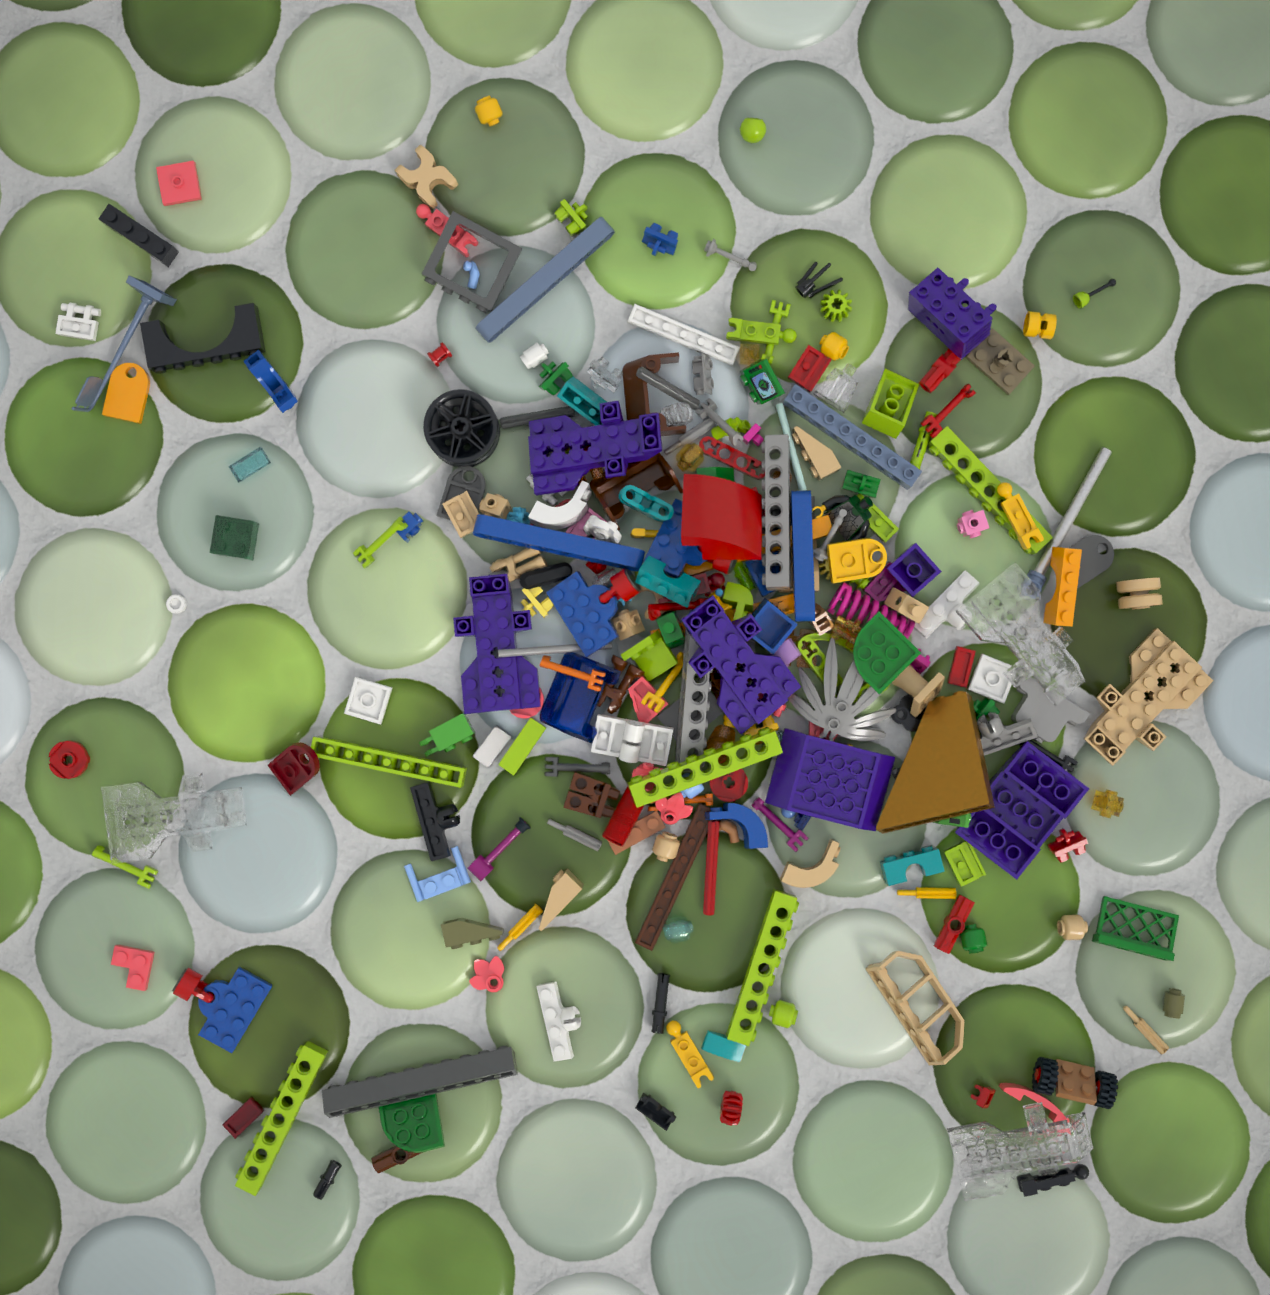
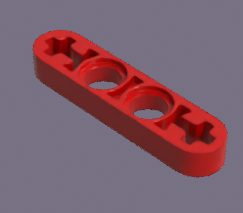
M706 436L700 440L699 449L703 454L756 480H761L765 477V472L764 474L760 473L758 476L752 468L750 472L746 471L751 461L754 462L752 466L755 468L762 467L761 461L712 437ZM710 441L712 447L716 448V444L720 447L717 449L716 455L712 454L714 450L711 448L705 450L702 443ZM720 450H729L730 457L722 459L719 455ZM739 457H744L747 460L745 467L741 468L736 464V460Z

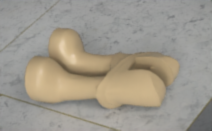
M525 548L515 555L496 560L489 568L492 573L506 568L509 582L519 579L525 572L547 567L548 565L544 557L540 555L542 554L541 551ZM540 555L535 559L516 568L517 563L530 557Z

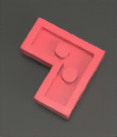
M122 945L114 946L111 965L130 968L126 988L141 991L147 990L155 952Z

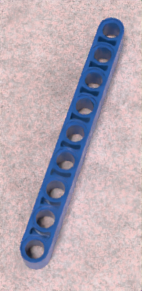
M482 514L477 515L472 533L474 536L621 569L625 568L639 572L645 555V551L638 548Z

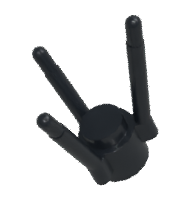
M814 262L803 278L797 282L798 285L795 288L803 298L808 296L811 299L815 294L843 281V278H839L813 290L816 287L813 282L831 266V263H828L809 279V275L818 265L817 262Z

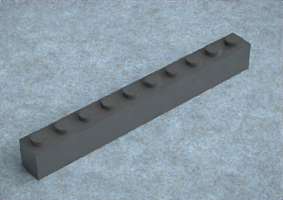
M501 1046L497 1050H483L473 1056L469 1054L459 1057L460 1059H444L441 1063L434 1065L433 1063H427L422 1065L421 1068H406L403 1072L399 1073L388 1072L382 1077L371 1076L360 1082L349 1081L347 1085L343 1086L332 1085L328 1089L322 1090L324 1114L329 1118L518 1075L515 1052L512 1047Z

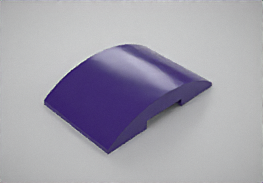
M1028 741L1005 762L989 781L995 808L971 813L969 828L957 827L955 830L956 834L1016 880L1039 853L1042 844L1062 819L1067 818L1089 790L1086 785Z

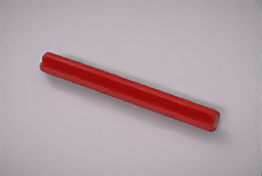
M717 820L708 821L703 914L709 916L715 913L720 822Z

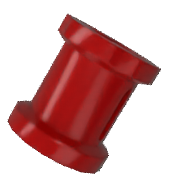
M443 342L432 353H427L436 367H439V363L447 357H452V354Z

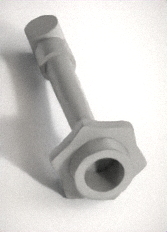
M714 238L712 241L708 240L704 249L707 252L706 256L716 252L741 264L743 267H748L750 271L756 270L757 264L755 262H749L745 258L742 259L717 248Z
M845 509L839 511V515L835 518L834 524L822 547L813 549L814 558L822 562L824 559H828L826 552L827 544L830 543L839 525L842 524L843 518L847 515Z

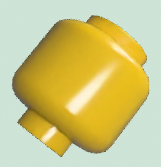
M489 95L477 101L475 112L480 123L488 124L489 127L498 124L499 118L503 115L498 100L491 98Z
M831 332L828 335L825 334L819 343L821 345V353L833 361L843 359L849 350L847 339L836 332Z

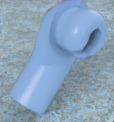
M465 261L463 269L469 271L470 274L467 287L476 289L480 272L474 261Z

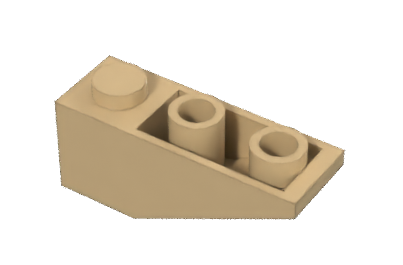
M798 426L793 428V434H791L793 441L796 445H800L802 449L800 451L804 461L808 460L811 466L809 470L814 478L817 477L820 481L841 469L831 449Z

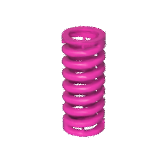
M842 582L826 610L834 615L836 611L834 610L835 606L839 601H842L836 613V617L841 618L853 601L845 619L846 623H850L862 606L854 624L855 628H859L870 611L867 622L879 611L895 627L898 626V630L907 639L915 626V621L909 618L906 621V616L900 615L897 617V611L891 610L888 612V606L882 605L879 607V601L873 600L870 602L869 595L861 597L860 590L852 592V586L846 582Z

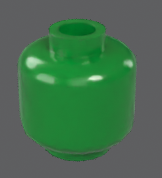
M976 924L965 926V930L960 933L963 949L968 951L969 954L983 952L984 948L987 947L984 929L977 928Z

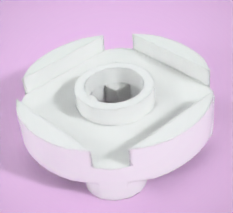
M591 515L583 527L588 536L592 534L597 540L619 544L622 538L617 530L618 525L612 521L605 522L595 515Z

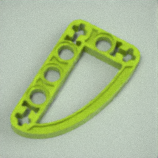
M810 633L799 638L796 642V647L801 652L802 658L824 685L826 656L814 641L830 642V638L834 637L836 645L852 654L854 644L836 635L824 633L819 636L818 633ZM802 641L809 642L807 647L810 651L815 649V652L811 653L808 657L806 655L809 654V651L801 648L803 646ZM815 655L821 657L822 662L819 666H814L812 663V658ZM837 672V686L842 684L843 679ZM867 682L861 686L854 700L855 703L860 698L862 691L870 687Z

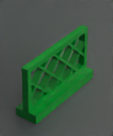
M1103 896L1096 934H1093L1092 942L1164 961H1174L1175 953H1173L1179 915ZM1107 902L1114 903L1118 911L1110 915L1106 909ZM1128 907L1133 908L1136 916L1130 920L1123 912ZM1146 912H1150L1155 919L1148 925L1142 917ZM1120 913L1125 923L1117 927L1112 917ZM1165 917L1173 918L1171 927L1165 929L1160 921ZM1139 918L1144 927L1136 932L1131 922ZM1108 920L1114 927V930L1109 933L1102 931L1103 923ZM1155 923H1158L1163 931L1157 936H1154L1149 928ZM1126 925L1129 926L1133 933L1127 938L1120 931ZM1144 930H1147L1152 938L1147 942H1143L1138 935ZM1164 934L1169 940L1167 948L1161 947L1157 940Z

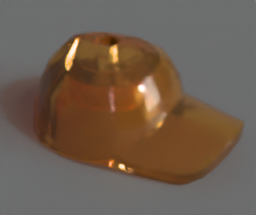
M726 725L716 726L707 740L704 751L710 748H721L722 744L728 741H733L734 743V729ZM721 755L718 758V763H725L727 756Z

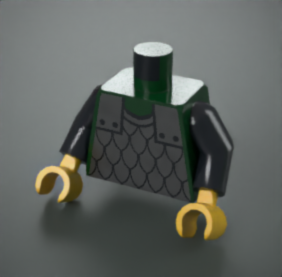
M835 495L823 502L822 506H814L812 511L819 508L821 513L815 516V518H819L823 515V511L826 510L827 512L824 514L829 515L831 523L834 524L839 511L845 509L847 515L843 518V522L837 530L846 541L865 538L868 534L870 527L869 519L872 517L868 509L873 506V502L867 496L860 500L856 495L852 497L848 495Z

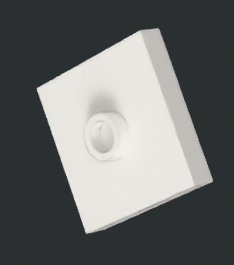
M981 654L967 690L1004 704L1018 668Z
M355 677L344 714L381 725L393 688Z

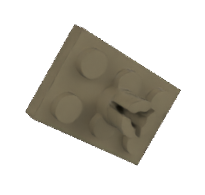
M993 328L990 330V335L966 357L968 361L1007 395L1035 367L1034 364Z

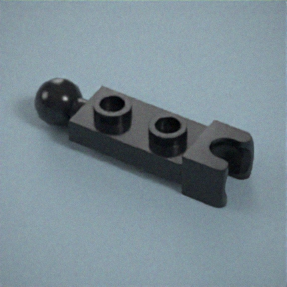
M1078 1164L1074 1170L1064 1168L1035 1176L1027 1173L1017 1176V1182L1020 1192H1023L1024 1197L1038 1194L1037 1190L1047 1191L1053 1186H1067L1070 1182L1076 1181L1075 1178L1085 1180L1089 1176V1169L1086 1165Z

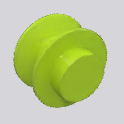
M868 578L850 580V584L855 582L857 590L859 587L863 589L870 581Z

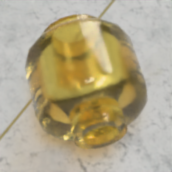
M695 443L684 445L676 454L678 468L684 472L686 470L689 472L695 471L704 461V451Z

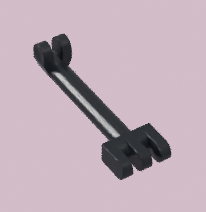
M1028 740L1030 744L1063 769L1073 772L1074 768L1068 764L1071 763L1075 766L1078 764L1077 761L1067 755L1062 760L1036 742Z

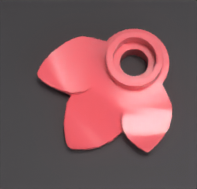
M681 792L675 793L669 798L665 797L655 801L656 808L661 812L662 821L669 825L677 823L679 819L689 817L693 810V806L684 804Z
M495 956L490 963L483 959H476L474 961L476 976L469 980L470 984L477 990L487 989L490 992L501 990L504 984L502 978L504 965L502 960ZM496 979L498 984L492 985L491 980Z

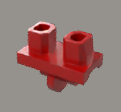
M1063 828L1059 830L1060 836L1055 838L1056 841L1047 844L1048 849L1062 863L1069 859L1067 852L1073 850L1076 855L1085 853V845L1088 842L1079 831L1074 833L1072 830L1067 833Z

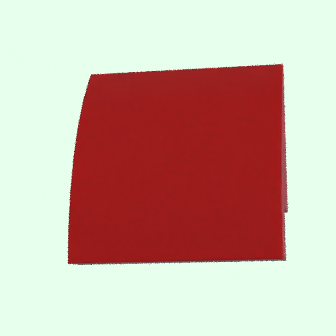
M684 474L681 524L682 546H702V560H761L762 495L744 485L727 479L699 474Z

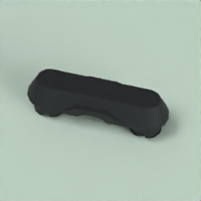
M562 562L523 573L520 576L519 582L525 589L548 585L565 580L571 576L572 567L570 564Z

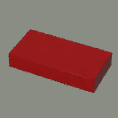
M956 646L947 680L948 684L967 688L975 650Z

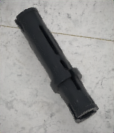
M658 973L655 1008L652 1010V1015L654 1016L651 1032L664 1033L670 974Z

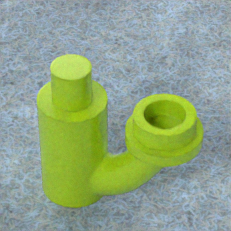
M738 417L725 420L738 433L746 434L751 429V425L747 420H740ZM718 425L711 429L712 436L716 440L729 436Z

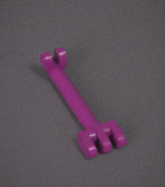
M760 797L756 798L751 806L755 810L761 811L790 838L786 844L797 852L799 849L793 845L795 841L802 846L803 843L798 838L801 836L805 841L809 838L800 829L794 833L764 805L765 802Z

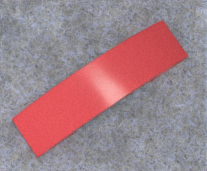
M1000 1083L999 1087L1017 1100L1021 1101L1023 1095H1026L1049 1109L1051 1112L1048 1117L1053 1122L1071 1131L1072 1127L1067 1118L1045 1096L1034 1092L1033 1089L1014 1083Z

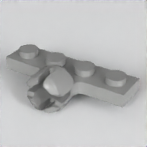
M990 712L988 715L991 721H987L985 715H982L977 721L981 732L980 739L984 756L1038 737L1031 718L1004 726L999 715Z

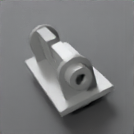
M705 354L694 356V360H692L693 374H700V377L693 378L694 391L696 395H703L704 392L712 395V389L714 388V381L711 377L712 360Z

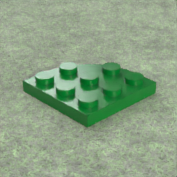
M879 611L860 630L853 647V659L858 673L879 695L921 654Z
M437 1094L379 1107L383 1131L387 1138L400 1149L420 1153L445 1147Z

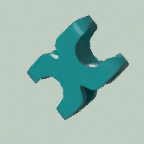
M633 485L625 486L618 494V499L622 504L658 522L669 520L673 516L674 509L672 505L655 496H651ZM626 492L633 494L632 500L626 497ZM660 508L664 509L665 516L659 514Z

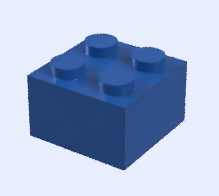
M766 598L763 599L752 613V616L763 629L753 639L772 654L778 650L798 625Z

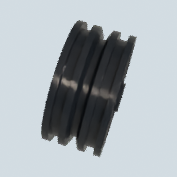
M462 389L445 392L430 404L424 417L423 429L428 445L442 461L451 466H477L486 461L494 453L500 438L498 418L488 401L475 392ZM454 407L460 408L459 414L453 413ZM477 411L479 416L472 418V413ZM446 421L447 426L440 427V422ZM461 423L464 426L463 431H459V429H457L459 428V424ZM479 430L484 431V435L481 437L477 435ZM447 439L452 440L451 446L445 445ZM470 444V450H465L464 445Z

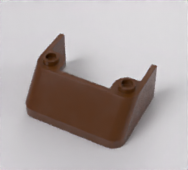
M679 352L648 355L624 365L622 373L627 420L639 419V415L652 414L649 409L647 382L636 376L638 368L645 367L656 374L659 372L661 364L679 363ZM659 413L661 436L686 433V425L667 427L666 418L663 414Z
M660 453L645 461L628 463L627 472L624 476L606 478L604 472L592 479L589 484L609 520L616 524V520L620 519L625 512L624 504L619 501L618 494L627 485H633L645 492L655 486L658 490L664 491L675 486L680 494L683 493V489L673 469ZM626 492V497L632 500L633 494Z

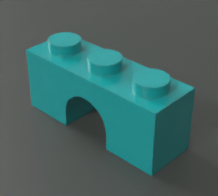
M648 556L639 569L635 583L688 608L697 594L701 581L686 573H683L679 578H670L664 573L666 564Z
M929 845L922 847V851L914 852V850L903 852V856L896 857L895 855L884 857L880 864L885 884L891 886L907 882L906 869L911 864H919L922 874L925 876L945 872L939 849Z

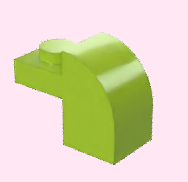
M727 582L723 603L732 605V608L736 609L733 621L748 615V612L753 613V596L749 589L741 584Z

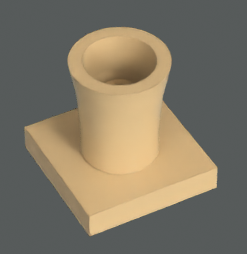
M909 665L892 684L914 698L910 714L916 718L927 707L929 701H933L941 692L945 677L938 673L930 682H927Z

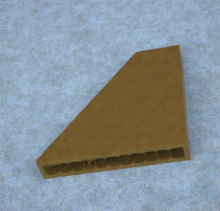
M957 691L952 696H939L935 700L929 701L876 825V830L882 834L995 808L972 696L967 692Z

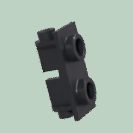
M643 1093L635 1109L666 1131L676 1119L673 1111L671 1112L664 1106H661L660 1103L651 1098L650 1094L646 1095Z

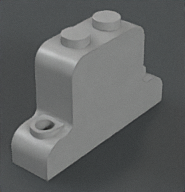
M1019 673L1015 679L1016 690L1023 694V697L1011 715L1012 722L1017 723L1031 718L1038 737L1033 740L1038 743L1055 741L1066 722L1076 726V724L1084 723L1090 715L1026 673Z

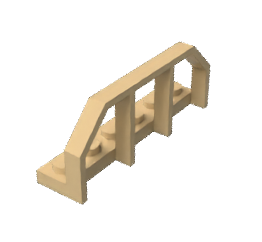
M894 951L882 962L870 964L865 968L929 1066L945 1065L963 1048L965 1020L922 956ZM896 957L915 960L924 973V976L902 995L896 983L887 974L888 972L885 968ZM929 981L944 1004L920 1024L918 1016L910 1009L907 999ZM948 1010L956 1021L954 1047L942 1057L941 1051L934 1045L926 1029Z

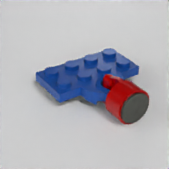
M675 498L672 504L674 509L673 516L669 520L663 521L643 563L648 556H651L665 563L664 573L673 578L680 577L686 563L692 566H701L705 561L713 564L712 568L727 575L731 573L737 560H702V546H682V501Z
M624 568L610 578L613 586L610 588L605 585H592L588 587L580 572L576 571L546 592L586 657H589L619 637L610 622V619L618 610L617 601L622 598L627 602L641 592V586L635 583L636 577L629 569Z
M188 967L174 986L173 994L185 1001H188L192 994L199 997V1008L208 1019L198 1035L233 1053L273 985L241 967H238L229 983L223 980H215L207 984L201 980L203 975Z

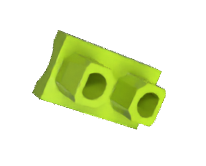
M563 199L560 202V207L554 213L560 223L567 218L572 221L565 227L571 237L579 232L582 233L586 229V224L581 218L583 220L588 218L585 213L588 207L585 204L579 206L577 202L571 207Z

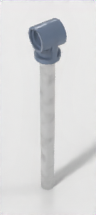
M1101 447L1034 570H1029L1023 583L1018 587V595L1023 600H1032L1041 594L1042 587L1047 580L1044 575L1051 563L1052 547L1061 546L1112 453L1109 449ZM1028 585L1033 588L1032 595H1029L1026 592V587Z

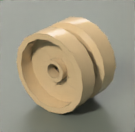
M1160 578L1116 582L1118 593H1130V596L1118 599L1119 609L1132 608V610L1163 605L1161 594H1149V591L1161 588Z

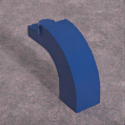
M259 349L244 360L247 368L266 389L282 413L291 409L298 402L292 390Z
M723 803V811L722 807L711 808V812H705V820L731 819L738 823L744 835V848H768V838L764 824L751 809L740 804Z

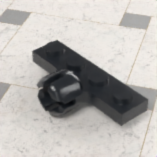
M430 782L410 787L430 860L435 861L451 856L445 830L459 825L460 815L450 817L451 814L458 812L457 807L454 804L442 807L437 806Z

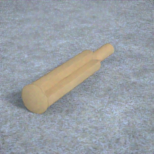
M1127 1005L1124 1006L1123 1010L1134 1021V1026L1160 1054L1167 1052L1169 1046L1144 1019L1138 1018Z

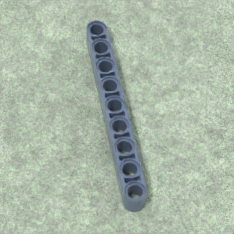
M603 217L598 218L481 320L475 329L488 343L495 340L607 242L615 233L613 228Z

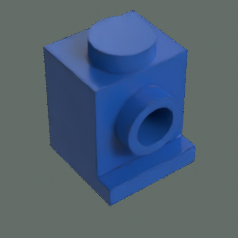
M406 513L402 517L404 519L402 522L407 523L408 527L402 531H396L407 543L410 541L408 538L410 535L413 537L420 531L419 527L422 525L423 520L417 513Z

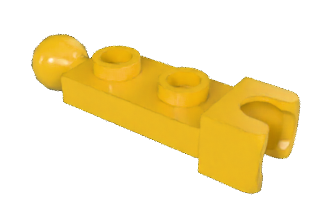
M1002 482L998 485L997 492L1001 497L1005 498V501L1000 504L1018 536L1017 539L1022 548L1026 550L1031 547L1030 537L1036 543L1044 541L1039 528L1036 527L1019 493L1012 496V486L1007 482Z
M672 1020L667 1023V1033L675 1037L670 1042L696 1087H701L699 1078L702 1075L707 1076L712 1081L714 1075L688 1032L685 1031L681 1034V1025L677 1021Z

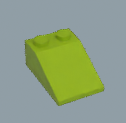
M884 369L866 409L862 424L896 439L905 427L919 384L888 369Z

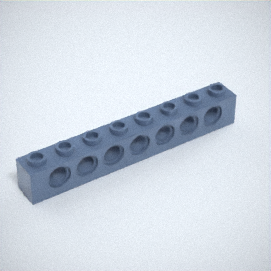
M795 384L784 399L783 405L906 490L913 486L922 473L920 469Z

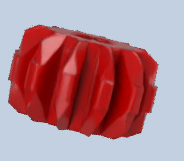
M735 1091L724 1092L720 1109L721 1123L731 1126L738 1125L743 1105L741 1093Z

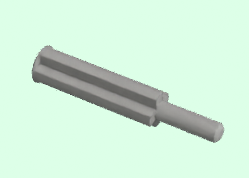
M710 417L678 437L679 441L665 449L664 453L668 455L680 446L686 447L715 427V422Z
M549 819L547 824L563 831V835L597 852L602 845V841L574 827L564 826L552 819Z

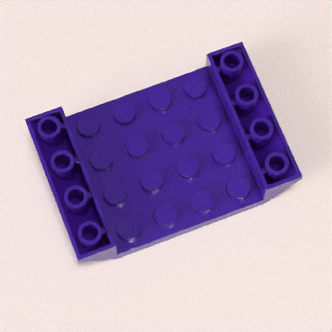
M784 728L780 743L783 753L777 755L765 803L842 825L876 831L895 757Z

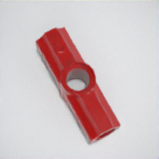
M948 348L920 380L919 385L921 388L931 394L940 382L946 379L957 367L956 364L961 359Z
M960 894L958 895L949 915L944 919V925L933 945L934 947L950 954L959 934L964 930L965 922L975 902ZM958 920V926L951 929V921Z

